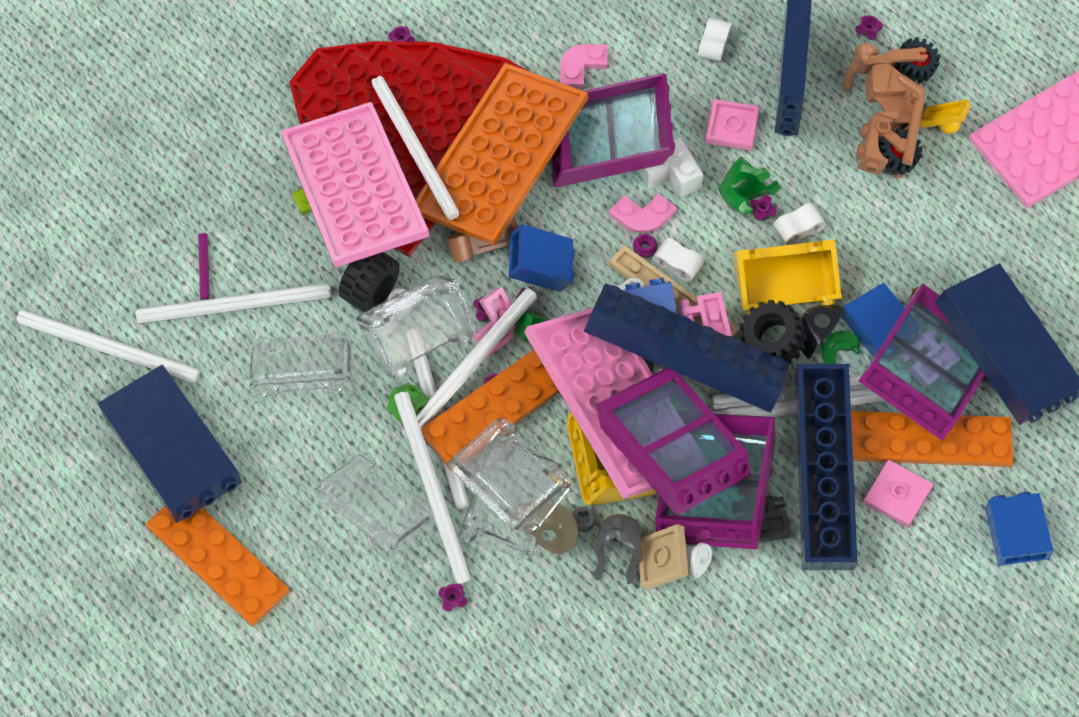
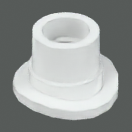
M699 543L696 547L686 545L688 570L691 577L696 579L706 571L711 562L712 549L705 543Z

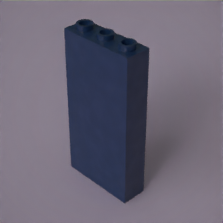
M786 0L774 133H779L783 136L798 135L805 92L812 0Z
M1000 263L944 290L934 301L1019 425L1027 421L1032 424L1042 418L1044 412L1047 411L1051 414L1062 406L1061 403L1066 402L1070 404L1079 398L1078 374Z
M163 364L97 403L102 415L176 523L190 518L194 512L204 506L211 505L218 497L232 492L242 483L238 470Z

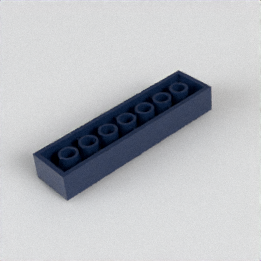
M607 283L604 284L583 331L769 413L772 412L783 390L790 363L781 357L772 356L761 351L758 347L749 346L738 341L735 337L726 336L715 331L712 327L703 326L686 316H680L663 306H657L640 296L632 295L617 286Z
M798 364L795 371L802 570H854L858 559L849 364Z

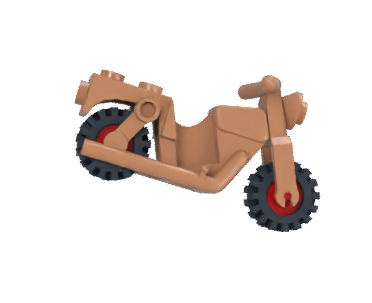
M915 37L914 40L910 38L899 49L887 51L884 55H878V50L870 43H863L855 48L856 56L846 70L842 85L843 90H851L855 73L867 74L865 78L866 100L869 103L878 102L883 109V112H877L872 116L868 124L864 123L861 128L860 137L863 140L856 151V158H859L857 169L880 175L886 166V172L889 173L890 170H893L892 175L894 177L903 178L906 172L909 173L914 169L922 157L923 147L919 146L921 141L917 137L926 92L918 84L923 83L924 80L927 82L940 64L938 62L940 55H936L938 49H932L934 45L932 42L929 45L926 44L927 39L923 38L919 42V37Z

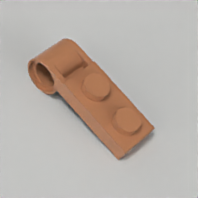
M513 217L495 246L463 233L448 236L446 239L453 262L471 259L476 254L510 245V234L518 228L516 218Z

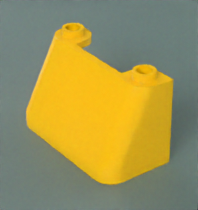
M835 239L732 252L742 310H747V314L751 313L749 309L752 306L756 309L759 307L758 303L762 301L764 304H768V300H774L776 304L778 301H782L785 305L820 301L821 305L836 304L835 299L842 298Z
M572 412L569 413L567 431L581 497L585 505H601L651 496L657 493L652 489L623 499Z

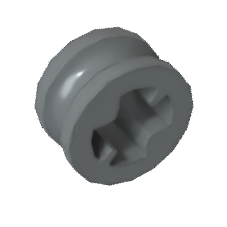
M579 507L574 510L572 515L575 517L578 531H590L595 524L594 512L588 507ZM582 515L584 517V515H587L588 523L585 524L583 522V524H580L578 516Z

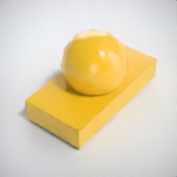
M968 99L926 106L921 116L920 126L922 128L938 126L945 134L956 133L961 127V122L965 120L971 105Z

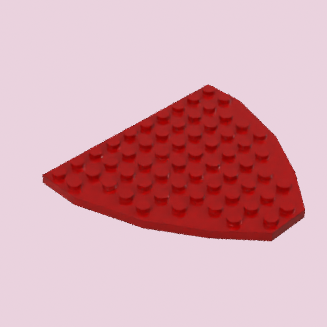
M371 41L317 48L289 81L300 125L372 102L413 197L416 200L427 182L377 95L372 80L378 76L384 78L436 169L503 65L507 63L524 70L526 69L505 57L437 42ZM423 218L430 232L436 223ZM424 239L394 249L410 258Z

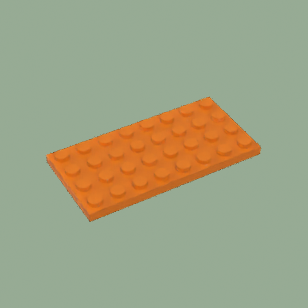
M505 63L435 169L454 201L459 216L453 220H448L429 185L426 183L415 200L422 217L495 246L587 102V92Z

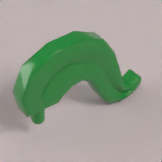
M837 331L829 334L822 344L824 364H835V353L839 350H854L856 354H859L858 347H860L858 336L851 331Z

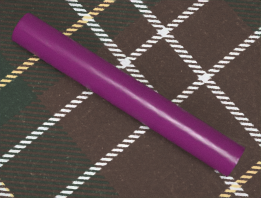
M200 233L198 235L200 300L210 299L208 234Z

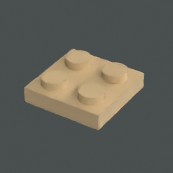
M676 524L642 537L641 558L639 560L641 588L650 590L689 575L683 526Z

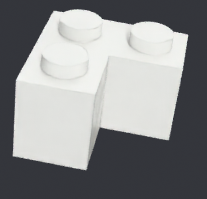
M680 137L673 140L675 142V151L663 165L640 169L638 172L648 188L670 179L681 198L702 189L703 173Z

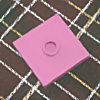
M713 99L705 143L752 151L760 106Z
M888 460L863 503L909 528L934 484Z

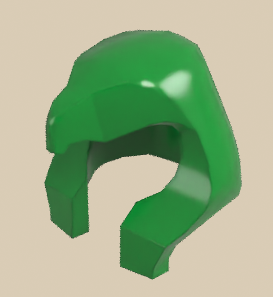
M740 156L727 172L719 186V192L725 203L732 210L747 215L753 211V208L750 207V199L761 195H775L781 189V186L777 180L771 184L764 182L771 176L769 171L764 167L761 169L752 167L746 159Z

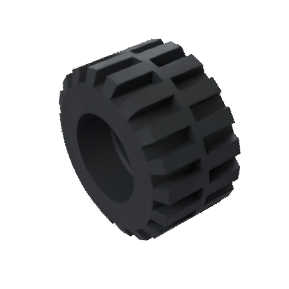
M384 252L349 263L340 281L339 296L363 313L374 311L386 300L394 288L400 271V263Z
M768 300V304H764L762 301L758 303L759 307L756 309L752 306L749 309L751 313L743 316L745 323H740L741 333L739 335L742 343L758 347L761 351L772 356L781 357L786 362L792 364L791 359L794 357L798 359L800 357L799 350L804 351L805 344L803 341H807L805 327L797 312L789 304L786 306L782 301H778L777 304L774 300ZM772 326L785 327V332L778 341L774 343L761 342V337L768 328Z

